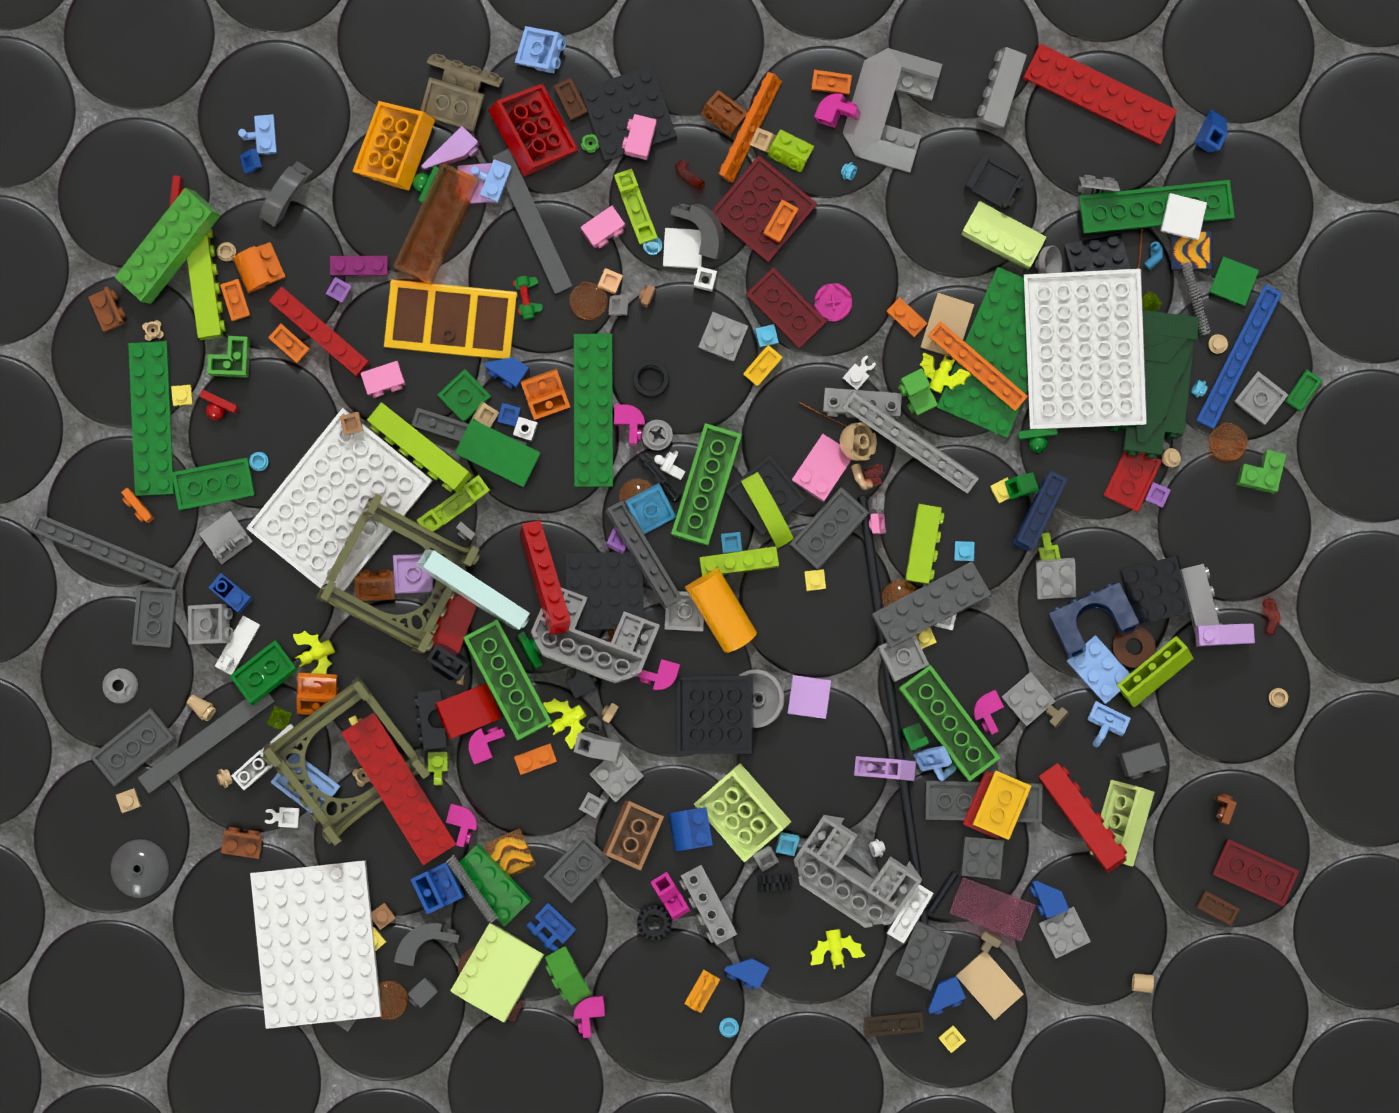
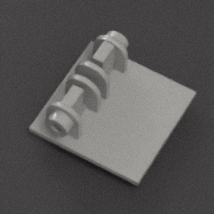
M1092 175L1079 177L1078 192H1081V194H1091L1092 188L1093 194L1096 193V189H1099L1098 193H1101L1102 189L1103 193L1120 191L1117 181H1114V178L1103 177L1102 180L1095 179V176Z
M231 511L199 533L221 564L253 542Z

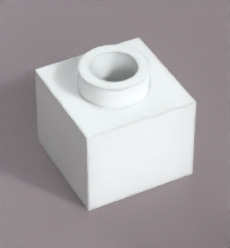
M698 266L694 287L712 292L717 271ZM704 277L709 279V282L706 284L702 282Z
M519 417L513 436L532 442L538 423ZM527 425L529 427L528 431L523 432L521 430L522 426Z

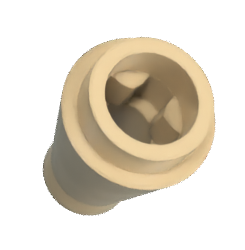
M192 695L187 700V704L201 720L209 721L214 716L216 709L213 704L195 695Z

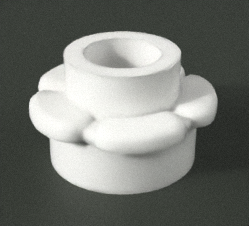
M878 839L869 843L872 856L882 857L885 852L884 843L882 841L879 842Z

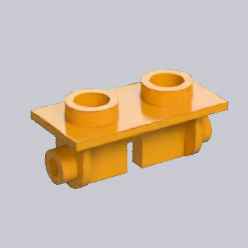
M703 970L684 1004L702 1013L720 979Z

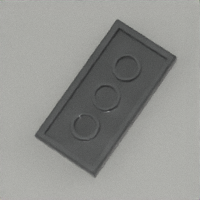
M841 487L793 539L790 545L819 570L870 512Z
M150 708L90 756V758L110 783L116 787L172 742L175 737L154 710Z

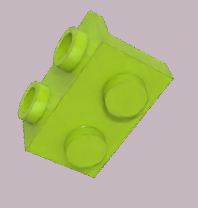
M780 129L767 156L791 169L802 172L814 146Z

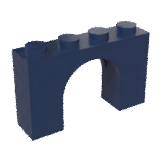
M1110 583L1099 592L1092 591L1085 598L1080 600L1079 598L1074 599L1068 603L1069 605L1055 607L1049 613L1051 625L1068 659L1086 652V645L1076 623L1079 616L1089 609H1101L1110 614L1121 636L1139 629V621L1120 583Z

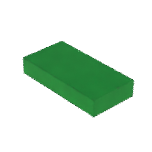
M1306 369L1284 402L1302 412L1322 382V379Z

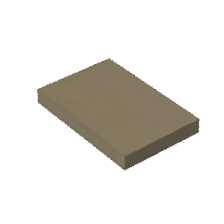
M430 77L420 111L425 112L435 120L457 127L463 126L466 130L474 132L485 94Z

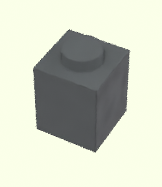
M425 977L408 993L410 996L408 1000L415 1007L419 1006L422 1008L439 990Z

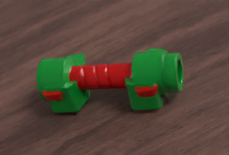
M520 276L513 281V285L521 292L522 304L519 305L518 313L523 316V320L535 318V313L542 311V304L530 303L528 289L538 284L536 277Z

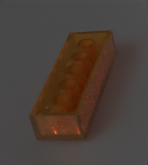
M441 162L393 265L397 271L432 285L479 185L476 177Z

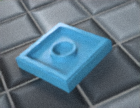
M659 483L625 501L643 534L676 518Z

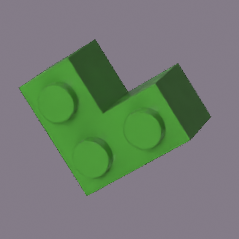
M228 336L227 355L208 354L207 374L212 377L249 378L251 340L248 337Z
M922 368L901 378L898 387L902 397H906L908 401L906 405L910 414H915L916 417L938 406L929 388L930 383Z
M1266 450L1263 452L1260 467L1247 464L1241 465L1236 485L1272 494L1278 492L1286 454Z
M566 946L545 957L548 963L545 967L549 975L554 976L551 980L556 989L560 988L559 993L564 1001L568 999L572 1006L592 995Z

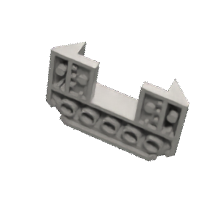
M890 48L864 60L852 103L857 105L861 115L859 120L847 117L843 129V135L848 141L855 157L910 173L921 135L885 125L894 92L897 90L932 101L943 64Z
M561 588L571 619L569 631L549 635L541 608L531 634L542 656L613 683H618L641 674L660 627L659 624L624 611L611 643L578 631L575 628L588 597Z
M823 815L794 858L800 885L865 928L878 924H892L922 881V878L910 861L904 866L897 860L889 857L876 878L872 879L842 859L857 837V834L841 824L844 818Z

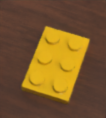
M995 771L973 821V825L1009 840L1031 785Z

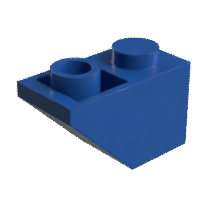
M1210 110L1194 144L1208 153L1219 151L1228 135L1227 120L1215 111Z
M514 357L486 362L484 365L487 369V374L493 378L500 377L503 379L502 383L510 389L512 387L518 389L521 384L520 381H523L530 371L529 367Z
M222 573L208 587L238 613H242L253 600L251 596Z
M1035 880L1031 881L1032 886L1030 890L1033 897L1038 898L1040 904L1037 905L1041 916L1044 915L1048 919L1069 910L1062 891Z
M750 958L728 965L724 971L727 972V977L735 981L739 978L744 981V986L753 990L755 987L759 989L769 967Z
M956 976L937 983L927 1008L930 1014L938 1015L944 1012V1008L952 1005L953 1008L963 1003L962 1000L966 997Z

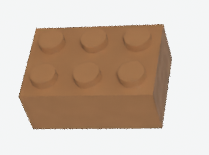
M625 800L602 854L632 868L641 870L664 816Z

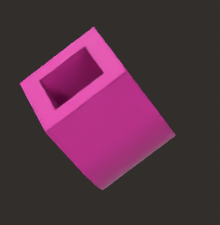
M831 94L820 102L814 117L818 123L836 128L841 115L859 120L861 112L857 105L847 101L843 94Z
M614 405V425L630 426L629 444L637 445V440H641V429H638V426H645L643 414L631 405Z
M661 659L657 674L642 670L641 674L637 675V677L640 678V682L651 684V681L655 682L653 690H664L675 682L680 664Z
M996 690L981 696L973 707L974 721L982 718L981 726L985 733L989 732L990 735L999 732L990 714L1004 707Z
M498 727L487 730L488 734L485 735L481 728L471 736L469 752L474 764L493 758L488 743L505 737L503 729L499 730Z
M455 804L450 805L446 823L461 826L456 846L465 847V844L470 843L472 833H469V829H478L477 818L466 807Z
M667 872L651 881L653 888L673 920L691 911Z
M603 995L583 999L574 1011V1019L581 1018L582 1022H578L579 1034L583 1033V1038L592 1036L590 1017L605 1016Z

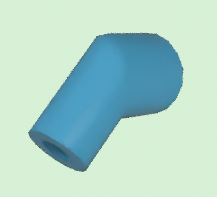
M1157 241L1151 243V258L1144 263V266L1149 271L1163 259V248Z

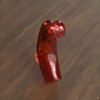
M682 159L679 160V163L675 164V169L680 176L694 187L703 189L705 181L686 169L689 166L688 162Z
M1265 598L1262 606L1268 616V623L1264 632L1274 635L1281 616L1275 601L1272 598Z

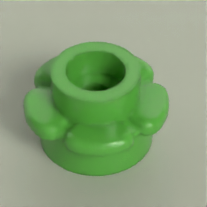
M585 135L582 138V149L587 150L588 153H593L600 147L596 135Z

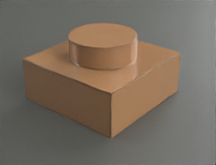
M648 285L647 289H642L639 296L641 305L648 308L656 291L655 287Z
M359 412L339 416L344 435L364 431Z
M383 903L371 912L372 920L380 930L396 919L386 903Z

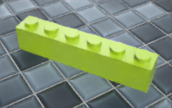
M212 227L187 258L197 335L200 340L223 337V332H226L225 322L221 320L220 313H223V305L218 300V294H221L220 285L216 283L215 275H218L217 264H213L215 248L210 242V238H213Z
M382 402L367 419L371 424L369 428L377 434L383 433L385 435L384 440L392 446L394 444L400 447L398 451L404 456H412L414 464L421 469L423 467L429 470L427 474L434 480L438 478L444 482L442 486L449 492L454 490L459 493L472 477L469 471Z

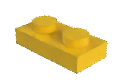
M767 345L743 375L758 387L783 357Z

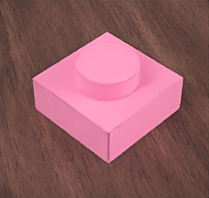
M871 514L869 526L873 534L886 533L884 514Z

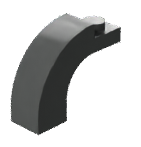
M298 161L292 167L289 166L267 196L259 217L275 227L284 218L294 195L312 176L313 171Z
M698 203L692 204L691 208L686 204L672 207L671 215L688 219L698 226L702 237L699 255L713 259L722 258L725 248V234L718 217L710 209Z
M433 922L418 926L402 939L394 962L414 966L418 950L425 941L440 939L459 943L461 935L456 934L457 930L446 928L445 931H442L443 923Z

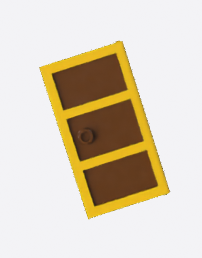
M391 279L384 348L492 359L510 358L516 299L518 297L517 292Z

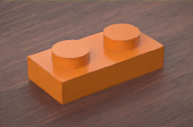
M814 70L811 90L849 95L852 75Z
M781 200L763 234L780 243L799 209Z
M236 279L221 284L220 286L232 322L250 317V311L240 280Z
M900 297L886 311L913 338L927 325V322Z
M282 324L268 337L297 364L310 351L304 343Z
M126 488L121 492L124 495L122 500L128 507H134L137 511L134 514L141 522L145 520V522L150 523L155 519L131 489Z
M551 743L514 757L520 775L557 762Z

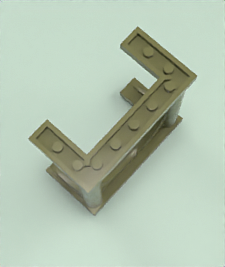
M374 494L369 497L315 599L320 602H328L412 647L411 650L416 653H425V651L431 649L434 643L432 640L433 635L431 634L435 633L439 625L436 623L439 616H444L448 608L445 605L448 599H453L456 592L436 580L431 596L420 608L407 614L393 615L382 612L335 587L336 583L334 582L369 517L418 543L425 550H431L430 548H432L440 555H445L446 559L463 570L476 564L480 556L477 554L479 549L474 546L464 548L381 504L380 502L383 497ZM437 594L438 599H434L433 595ZM424 609L429 610V613L427 612L426 614L427 620L422 614ZM414 615L419 616L422 620L420 629H416L412 625L411 620ZM403 618L407 619L408 628L404 626L405 624L400 623Z
M358 676L352 680L350 686L275 742L271 743L270 741L264 746L263 758L269 766L273 764L281 777L286 776L289 780L287 783L289 788L293 792L297 791L301 796L299 800L305 808L309 807L312 810L310 815L315 822H321L323 825V837L329 844L332 842L334 846L341 842V834L345 829L383 800L374 786L366 792L351 798H336L323 793L312 783L307 774L305 754L312 737L360 699L367 701L410 759L405 763L415 777L420 774L424 779L430 775L427 766ZM300 743H301L302 746H303L302 750H298V749H296V748H292V747H294L295 745H296V747H298V745H299ZM290 753H296L301 757V760L298 763H290L286 757ZM300 767L301 770H302V773H301V774H296V773H298V771L295 770V769H291V768ZM311 784L312 787L310 789H307L306 785ZM319 797H323L325 800L322 809L320 800L317 801ZM333 801L337 805V811L334 815H329L326 808L328 803ZM342 803H347L349 806H348V807H345V808H344L345 810H344L343 812H341V810H342L341 804H342Z

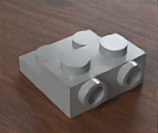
M229 605L188 606V644L230 643V639L233 637V630L230 627L233 611L229 608Z

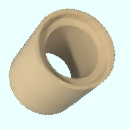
M1133 974L1132 991L1153 992V975Z

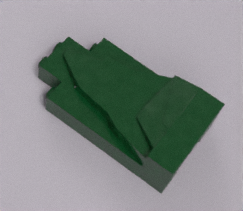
M1143 310L1147 424L1105 426L1113 432H1121V429L1124 430L1122 452H1126V456L1138 457V454H1144L1147 459H1157V457L1163 454L1164 435H1167V438L1178 439L1179 436L1184 434L1194 342L1197 340L1199 317Z

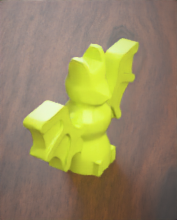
M923 353V361L920 363V366L923 367L926 377L932 380L929 388L941 394L944 386H949L953 390L956 385H965L966 379L971 376L970 372L959 369L954 375L949 376V371H951L955 360L947 359V354L940 363V368L935 371V358Z
M303 631L301 634H293L297 645L307 644L312 646L310 651L303 652L295 657V659L300 658L302 664L299 667L310 664L313 660H318V666L311 673L327 674V668L332 665L327 656L335 653L331 641L328 639L320 643L318 634L309 635L306 631Z
M554 698L551 702H544L543 705L548 713H563L562 718L556 719L548 727L554 728L555 732L553 735L563 731L565 727L571 726V731L565 738V741L570 749H573L578 733L585 729V727L580 725V720L587 716L583 708L578 704L571 709L568 700L559 702Z
M840 929L826 931L827 941H817V948L810 952L812 954L810 964H822L827 950L832 954L833 969H836L835 965L841 964L845 968L844 956L842 954L843 948L848 949L853 958L864 957L865 954L861 950V944L855 943L850 935L847 938H841Z

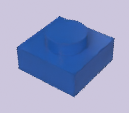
M250 149L240 155L245 174L252 173L262 167L257 149Z
M502 403L497 422L516 427L521 408Z

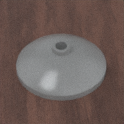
M763 670L743 672L739 676H753L754 728L767 726L777 719L783 709L784 692L776 677L769 672ZM759 695L762 696V701L760 703L757 700Z

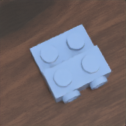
M525 26L515 63L532 67L539 71L554 73L555 69L560 67L561 60L559 55L566 47L565 37L559 32Z

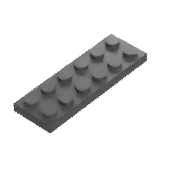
M970 562L874 612L871 616L891 649L990 597L991 593L974 563Z
M926 781L925 819L964 821L980 782ZM1026 783L1031 785V789L1017 822L1042 823L1043 784Z

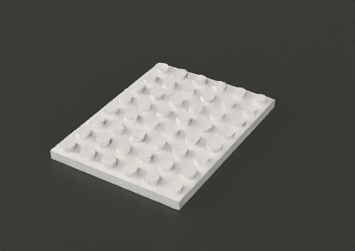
M1141 269L1024 275L1030 429L1147 424Z
M344 408L340 410L246 528L319 588L322 587L370 496L374 494L382 496L381 504L405 516L433 481L365 425H363L364 431L344 435L339 416L350 414ZM369 517L334 582L336 583L335 587L345 591L393 530Z
M366 860L250 873L266 1029L381 1017L382 1011Z

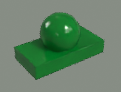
M434 166L430 176L425 173H419L413 178V187L417 191L422 192L418 201L424 206L428 205L442 175L441 169Z
M1057 428L1019 431L1017 433V441L1029 440L1030 449L1040 453L1047 448L1048 441L1046 437L1056 436Z
M524 631L519 633L515 639L531 668L535 671L543 665L538 657L542 654L534 638L529 641Z

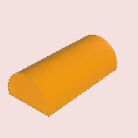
M718 567L685 586L725 653L743 647L756 636L757 631Z

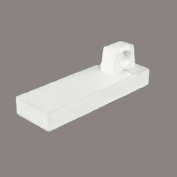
M243 616L233 633L232 639H230V643H227L215 667L230 675L234 673L261 625Z
M918 885L897 915L887 934L904 943L934 893Z

